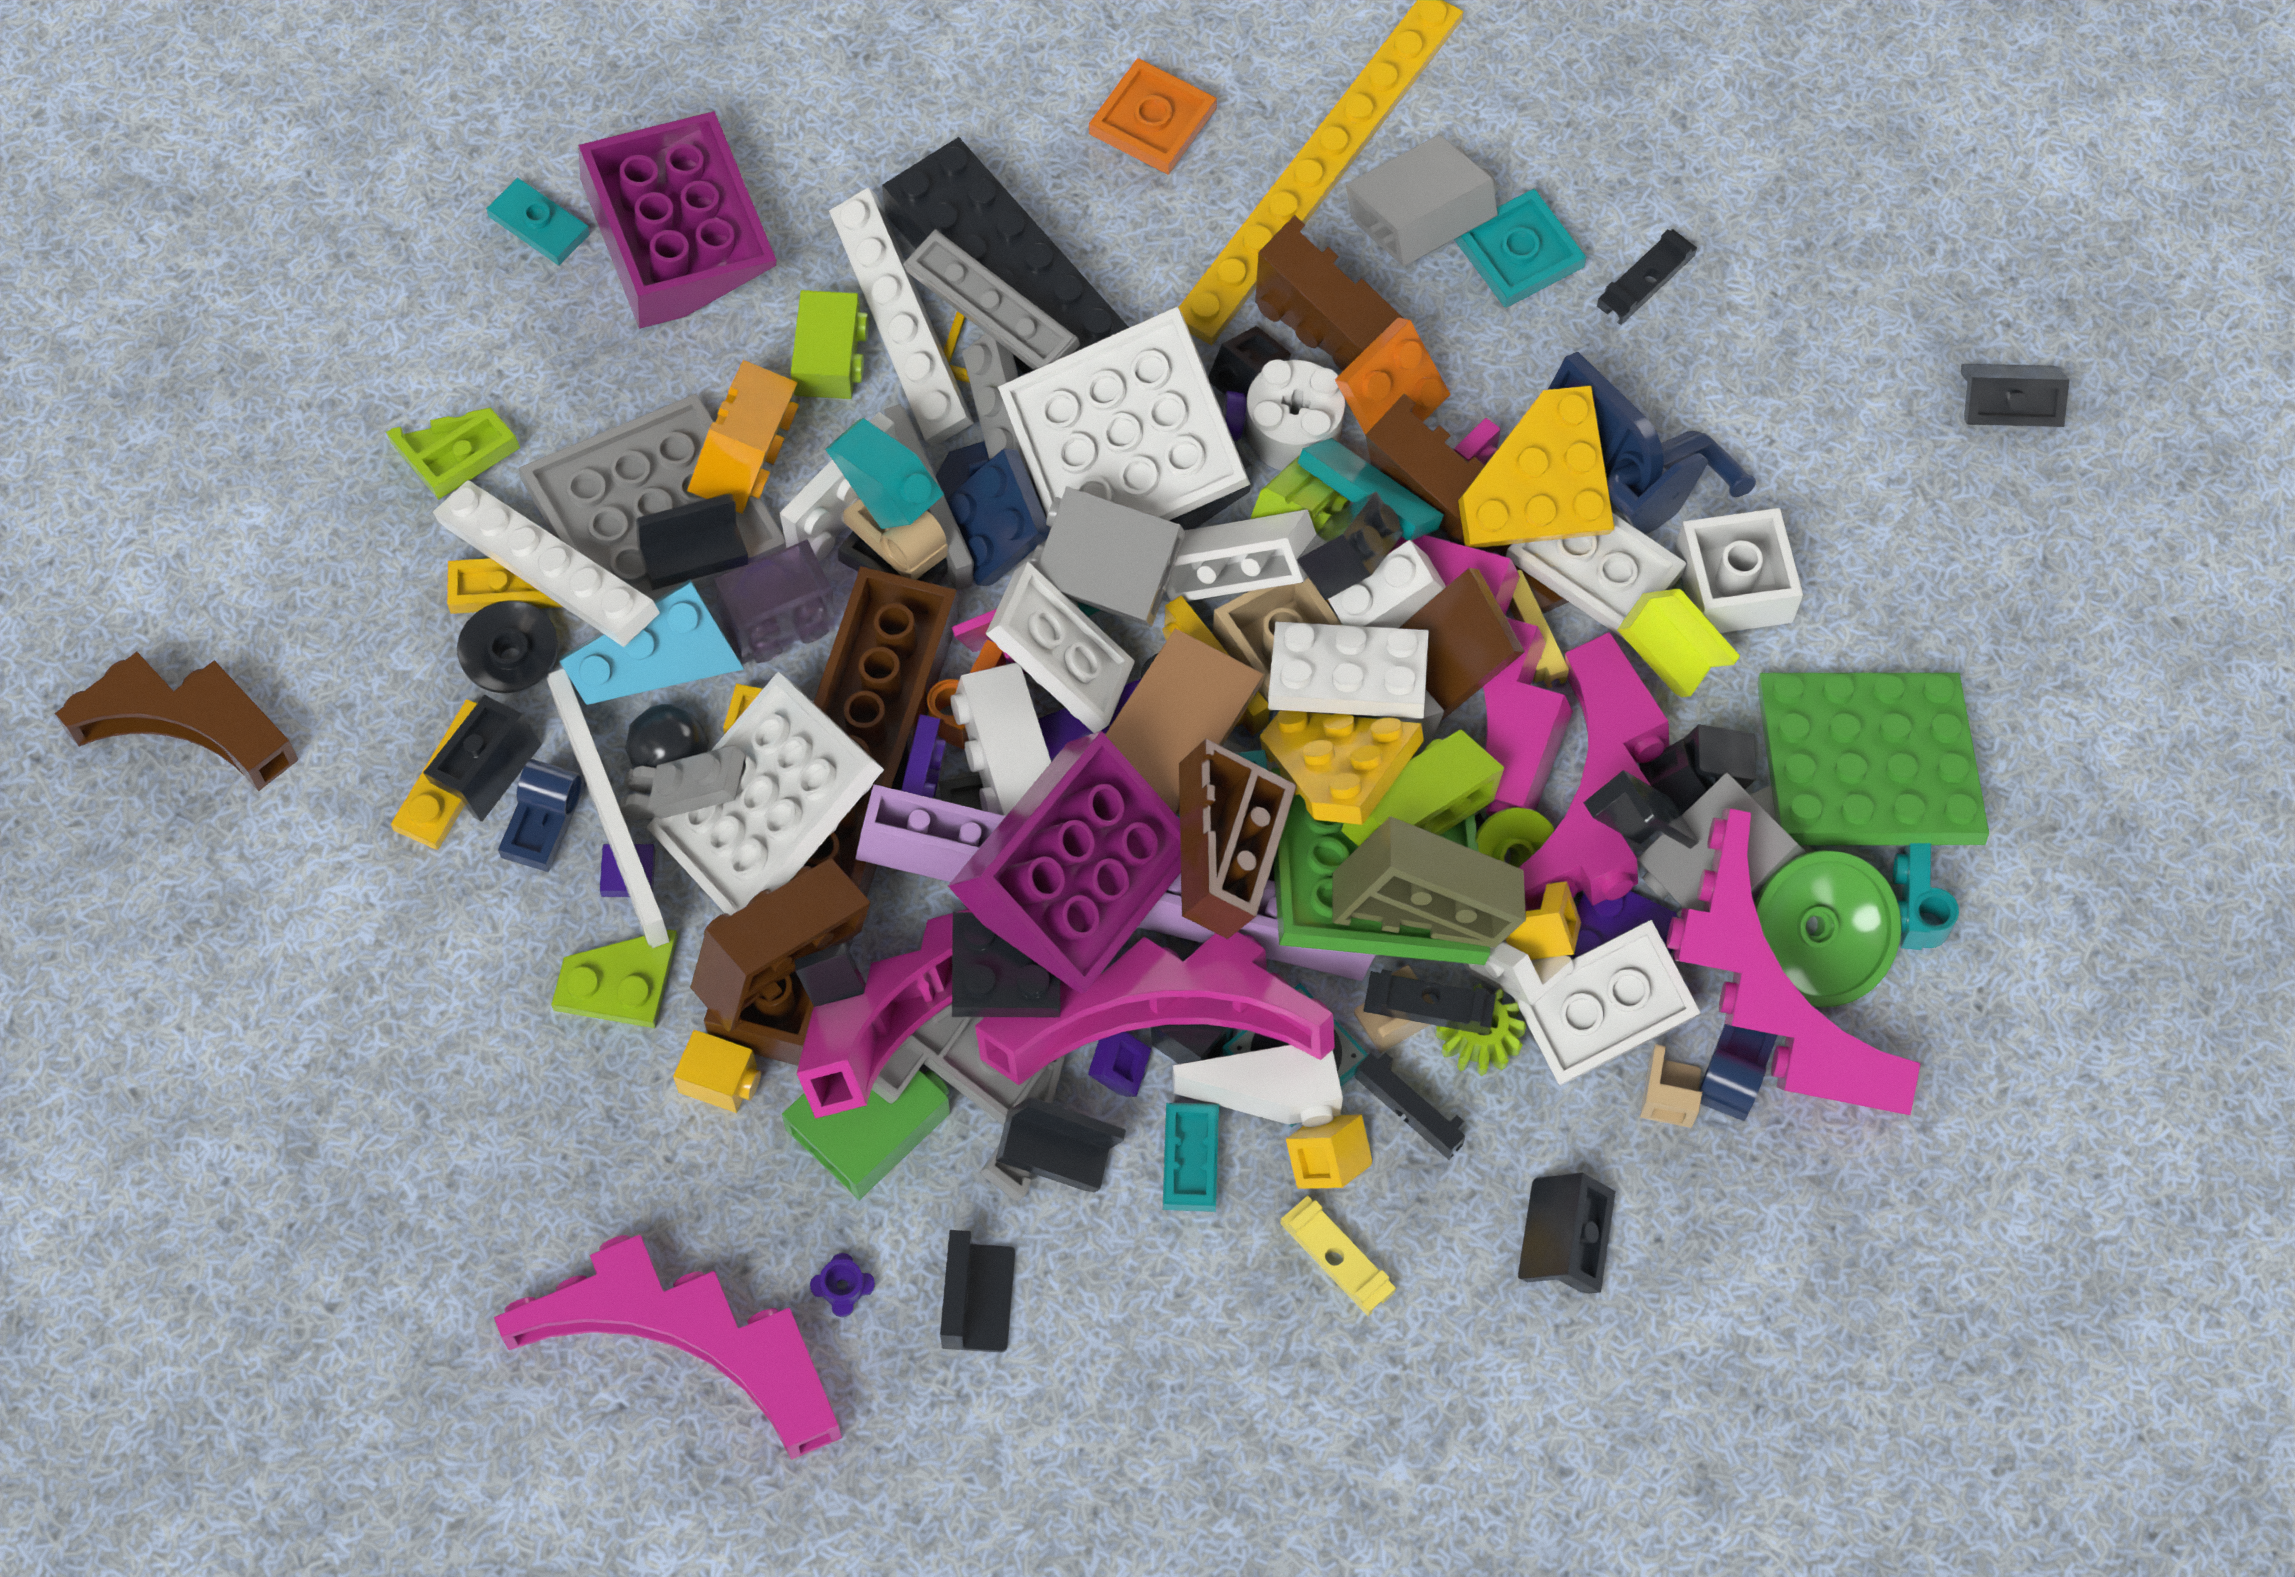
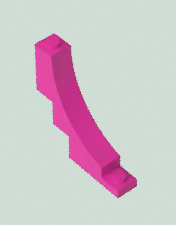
M1426 535L1411 540L1428 555L1446 587L1468 568L1479 569L1502 612L1506 615L1520 578L1511 558ZM1401 536L1389 553L1408 540ZM1507 617V621L1525 652L1483 686L1487 710V744L1485 751L1504 767L1494 801L1485 806L1487 808L1486 814L1489 816L1501 810L1514 807L1531 809L1533 811L1537 810L1573 713L1564 694L1531 685L1536 667L1546 645L1538 626Z

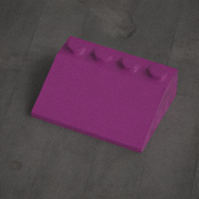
M715 111L578 145L580 180L639 329L686 317L776 266L777 260Z
M1102 731L1070 741L1064 746L950 882L948 887L984 926L1078 993H1085L1181 873L1180 819Z

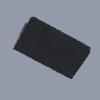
M1961 364V375L1967 381L1964 420L1967 425L2064 427L2070 380L2057 366Z
M731 493L636 519L637 548L652 590L748 565V552L736 523V502Z
M484 695L423 773L431 784L460 798L473 818L483 822L521 773L526 763L541 747V742L522 713Z
M1625 770L1621 771L1583 802L1594 819L1638 844H1642L1657 831L1689 849H1692L1699 843L1670 797Z
M1028 1097L1007 1111L995 1161L1094 1193L1101 1188L1109 1149L1124 1141L1126 1130L1063 1107Z
M1583 1172L1535 1178L1531 1186L1518 1278L1525 1282L1559 1280L1582 1293H1601L1616 1191Z
M949 1230L940 1328L942 1349L998 1353L1007 1351L1015 1264V1249L1013 1247L973 1244L971 1231Z

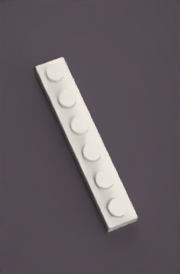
M868 187L832 208L829 212L923 437L932 446L945 441L973 425L974 422L912 276L905 270L903 265L905 260L877 194Z
M469 480L433 511L438 522L446 529L623 647L660 614L652 599Z

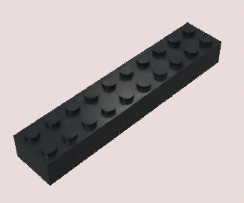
M960 137L955 138L882 184L885 215L915 249L936 229L1075 335L1080 346L1074 352L1129 328ZM1013 354L1015 364L1024 374L1034 371V369ZM1236 447L1251 484L1252 464ZM1250 485L1169 521L1181 525L1184 531L1196 529L1249 493Z

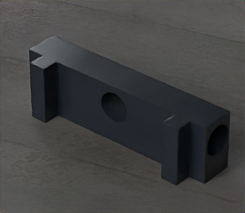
M1667 229L1661 235L1660 241L1615 283L1611 282L1606 286L1605 292L1598 298L1597 307L1607 315L1612 310L1616 312L1619 317L1617 323L1622 325L1695 256L1697 247L1674 229ZM1648 276L1656 279V282H1648L1644 278Z
M1382 969L1381 973L1370 972L1363 1012L1489 1035L1496 995L1486 993L1485 988L1476 987L1475 991L1394 976L1392 971ZM1426 994H1432L1437 997L1438 1001L1430 1004L1425 1002L1422 997Z
M1385 1052L1377 1059L1370 1053L1356 1067L1355 1078L1399 1117L1404 1114L1406 1118L1403 1121L1445 1158L1450 1160L1454 1156L1453 1152L1455 1150L1458 1152L1464 1144L1465 1135L1462 1133L1465 1121L1456 1115L1449 1122L1391 1071L1392 1057Z

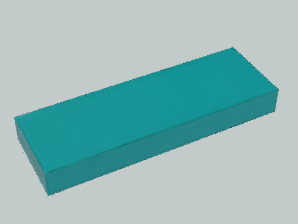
M1333 438L1302 449L1297 463L1351 502L1356 503L1368 495L1377 492L1383 502L1389 505L1397 514L1400 526L1404 531L1402 537L1406 540H1414L1439 528L1444 516L1442 513Z

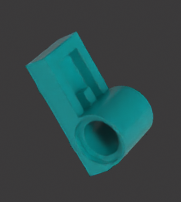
M1910 843V845H1906L1902 854H1895L1892 871L1893 884L1902 885V901H1897L1901 916V948L1914 950L1936 948L1948 939L1958 919L1959 906L1956 899L1949 892L1931 887V843ZM1920 913L1934 914L1940 919L1942 925L1934 926L1926 923L1921 918Z

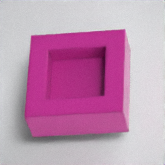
M1485 418L1454 448V451L1468 461L1475 456L1483 465H1486L1497 450L1501 429L1488 418Z

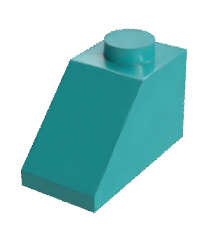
M865 418L857 420L825 448L881 529L911 525L944 495L916 453Z

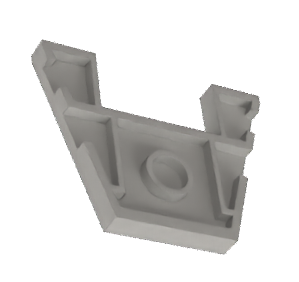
M951 1004L926 1021L902 1043L881 1069L872 1090L892 1104L899 1098L922 1064H925L1004 1126L1007 1111L1028 1097L1053 1103L1065 1055L1050 1062L1022 1084L1017 1085L980 1059L975 1025L984 1017H952ZM998 1145L979 1173L1018 1202L1025 1197L1031 1183V1179H1029L1030 1172L995 1161L999 1148Z

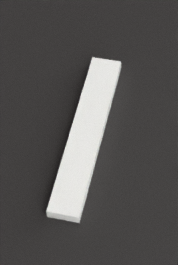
M564 668L549 673L547 681L582 775L585 778L587 788L647 943L652 948L669 943L660 910L569 677Z

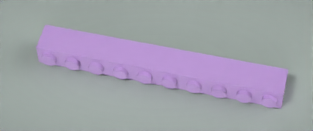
M873 784L856 859L951 882L1006 816ZM1181 873L1138 926L1139 928L1205 943L1215 934L1182 917ZM1267 880L1256 917L1238 931L1242 935H1250L1255 938L1266 950L1267 959L1358 981H1363L1375 957L1374 954L1279 945L1275 881Z

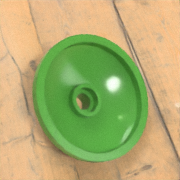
M1828 850L1814 851L1797 856L1785 863L1770 876L1756 899L1755 908L1764 937L1783 972L1810 1005L1816 1007H1835L1853 1002L1876 987L1891 968L1901 937L1899 906L1887 880L1875 867L1863 859L1851 854ZM1814 916L1817 919V928L1813 934H1809L1806 930V923Z

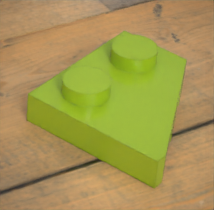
M491 407L467 412L460 417L447 416L430 420L431 428L404 434L400 426L391 428L386 432L394 448L438 500L463 485L467 480L473 479L520 449L516 436Z
M666 930L669 943L655 948L648 945L645 936L564 957L551 1003L553 1011L655 1028L678 940L677 930Z

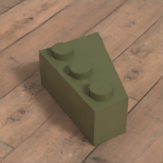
M1390 816L1332 873L1333 923L1349 925L1351 917L1382 922V931L1395 933L1399 932L1400 925L1430 929V936L1434 939L1496 948L1526 921L1524 870Z

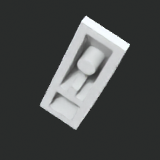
M1292 1045L1173 1065L1172 1084L1174 1094L1211 1104H1219L1222 1107L1288 1125L1302 1122V1125L1305 1127H1316L1331 1122L1334 1116L1341 1115L1343 1095L1333 1050L1322 1060H1319Z

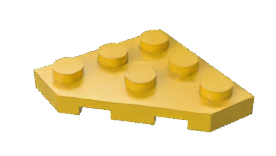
M1591 386L1543 390L1532 403L1518 424L1458 500L1465 546L1479 548L1608 535L1615 530Z
M1280 710L1260 735L1262 750H1265L1266 758L1270 763L1275 762L1282 778L1297 785L1294 794L1302 796L1306 803V809L1314 820L1358 825L1364 824L1424 741L1421 723L1402 722L1390 717L1372 719L1353 717L1350 714L1336 713L1331 715Z

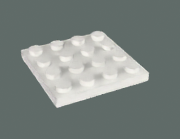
M1178 306L998 386L1047 516L1054 498H1062L1066 486L1169 521L1251 485Z
M780 672L775 674L711 750L734 745L745 753L736 799L663 819L654 817L646 827L722 911L729 915L746 907L749 901L759 892L766 889L774 891L790 882L796 873L804 867V864L823 841L836 830L840 821L856 802L870 790L873 782L884 771L875 760Z

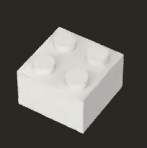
M1780 508L1682 522L1674 550L1676 556L1687 563L1685 571L1681 576L1685 594L1719 633L1793 623L1803 597V592Z

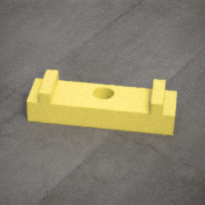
M1518 570L1520 578L1509 608L1515 620L1538 626L1546 645L1536 667L1533 681L1537 683L1544 680L1547 688L1553 687L1551 682L1557 678L1561 684L1566 682L1569 668L1522 570Z
M1306 1196L1281 1218L1280 1224L1369 1317L1373 1313V1309L1380 1302L1384 1303L1395 1293L1396 1287L1389 1281V1276L1383 1270L1379 1271L1322 1211L1323 1207L1316 1200L1313 1201L1309 1196ZM1335 1252L1341 1255L1343 1262L1334 1266L1329 1264L1325 1257L1329 1253Z

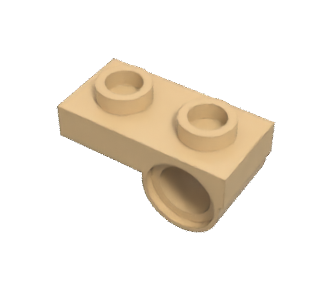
M861 499L843 511L844 523L903 577L916 580L947 557L948 545L946 544L945 533L939 522L927 510L911 525L886 529L880 528Z

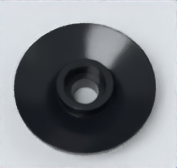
M503 601L482 608L466 622L458 638L457 656L463 672L477 686L496 693H514L534 686L549 673L557 658L558 637L551 620L537 607L519 601ZM514 648L519 651V654L513 658H501L503 652L507 649Z

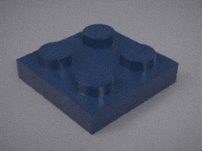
M1003 448L946 499L974 561L973 576L977 586H990L996 583L1036 549L1039 544L1043 543L1050 533V527L1046 525V517L1017 449Z

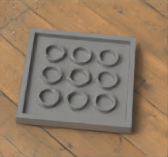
M693 394L519 467L520 479L553 536L654 601L682 583L652 590L637 548L636 519L645 515L706 500L703 497L688 492L687 489L713 420L698 395ZM750 496L743 514L736 512V523L748 552V565L691 580L697 591L747 570L751 565L763 559L770 560L787 552L785 538L761 499Z

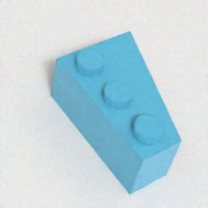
M691 579L654 600L660 614L625 647L601 632L560 657L559 662L586 705L744 669L743 664Z

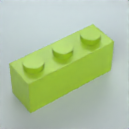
M1462 729L1444 740L1440 738L1435 739L1420 755L1407 763L1364 824L1343 823L1342 832L1359 847L1391 816L1439 836L1494 801L1504 767Z

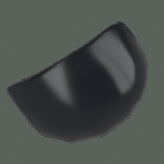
M661 704L646 709L629 725L625 750L634 768L639 766L657 768V765L708 752L709 739L702 724L692 714L675 705Z

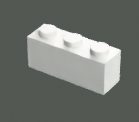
M1308 510L1185 530L1186 534L1166 587L1169 600L1171 602L1177 597L1182 596L1186 601L1305 582L1308 576L1296 559L1316 536Z
M1018 663L961 675L956 693L951 695V707L955 721L958 725L964 724L969 741L965 742V752L969 767L972 772L979 771L984 788L979 791L982 810L1002 816H1007L1051 763L1022 668Z

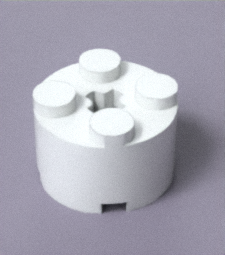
M1272 360L1264 365L1262 372L1254 379L1247 396L1245 433L1249 445L1268 466L1282 471L1294 459L1300 456L1302 449L1329 438H1333L1340 443L1345 398L1335 382L1338 375L1333 370L1302 360Z

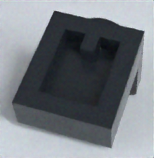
M1256 325L1221 344L1208 379L1224 395L1227 391L1244 393L1247 399L1249 388L1258 374L1262 372L1264 365L1272 360L1288 361L1292 353Z

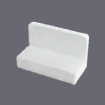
M1506 940L1501 942L1496 948L1490 947L1491 953L1485 965L1464 963L1466 969L1473 976L1498 989L1501 988L1502 991L1531 1006L1575 968L1571 958L1566 955L1530 960L1528 954L1508 945Z

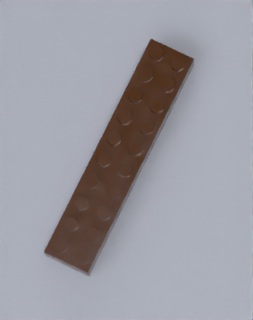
M860 566L813 703L884 769L873 784L901 791L920 715L927 716L928 714L927 696L930 689L939 681L954 635L952 627L957 625L959 620L957 590ZM873 785L840 821L836 830L823 841L804 864V867L811 866L814 868L832 858L866 898L878 865L857 860L856 855ZM853 938L846 943L848 950H850ZM794 970L777 983L782 989L781 994L770 1002L763 995L741 1011L739 1017L742 1020V1024L730 1033L709 1009H707L704 1024L709 1035L752 1049L754 1055L798 1066L814 1006Z

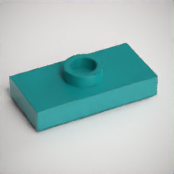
M518 177L486 208L489 218L558 266L590 235L588 225Z
M1166 1103L1162 1210L1216 1212L1219 1104Z

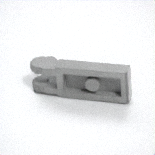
M732 745L657 765V768L639 766L635 769H630V771L627 770L624 786H627V789L641 793H649L651 791V794L647 796L635 793L619 800V808L622 816L636 821L654 817L663 819L734 801L736 799L745 753Z

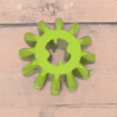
M1480 983L1474 987V991L1476 987L1483 988ZM1501 988L1493 993L1496 995L1489 1035H1479L1478 1033L1436 1026L1435 1036L1446 1041L1441 1050L1443 1057H1452L1458 1053L1460 1054L1457 1068L1460 1072L1468 1067L1470 1061L1477 1062L1476 1070L1478 1074L1483 1076L1487 1073L1489 1060L1496 1068L1502 1071L1508 1065V1055L1518 1056L1521 1051L1522 1043L1518 1038L1524 1035L1526 1024L1524 1021L1515 1019L1520 1010L1518 1002L1501 1004L1504 996Z

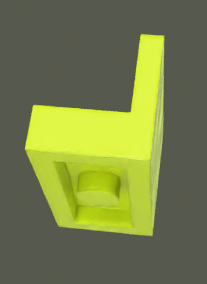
M1680 589L1643 593L1617 629L1673 693L1681 698L1692 696L1711 667L1735 665L1740 658L1735 649Z

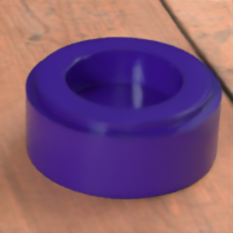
M1227 391L1222 414L1233 441L1238 442L1242 437L1247 399L1244 393Z

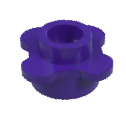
M839 1253L833 1256L831 1262L822 1269L821 1274L815 1275L810 1281L812 1294L815 1297H823L831 1304L833 1314L838 1317L851 1315L854 1310V1304L863 1295H870L875 1289L873 1276L870 1273H862L859 1266L853 1262V1258L847 1253ZM840 1281L848 1283L845 1289H839L837 1284Z

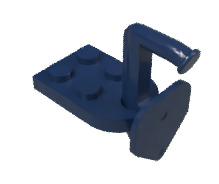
M1579 352L1564 358L1548 390L1591 386L1610 502L1626 516L1631 526L1646 535L1674 517L1686 502L1707 464L1730 487L1729 494L1732 497L1746 495L1755 487L1756 479L1752 475H1748L1709 435L1692 430L1661 443L1651 422Z

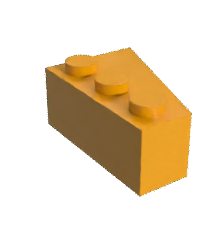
M743 360L730 385L728 395L719 408L716 422H712L687 491L705 499L731 493L736 502V512L743 514L750 496L760 499L770 471L762 467L765 462L772 465L775 464L785 439L777 435L778 430L781 428L789 431L799 404L791 401L798 382Z

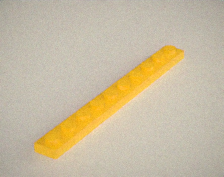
M1417 0L1179 305L1178 308L1184 317L1190 334L1211 346L1215 343L1256 289L1258 252L1294 215L1304 224L1308 222L1461 23L1464 11L1444 0Z

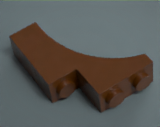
M136 651L126 660H120L110 666L105 675L85 691H79L70 696L63 707L54 713L66 733L79 747L96 740L120 735L154 734L170 736L202 746L219 755L245 776L258 791L299 760L288 738L215 660L203 669L191 672L184 679L182 685L173 691Z

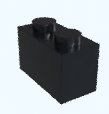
M1374 492L1331 516L1296 560L1324 600H1327L1372 576L1404 531L1400 526L1395 511L1383 502L1377 492Z

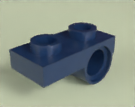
M530 759L523 768L518 782L516 794L518 804L498 848L500 857L549 872L586 786L584 776L572 770Z
M1724 1024L1699 1088V1092H1702L1700 1104L1745 1121L1763 1082L1767 1069L1766 1065L1778 1035Z

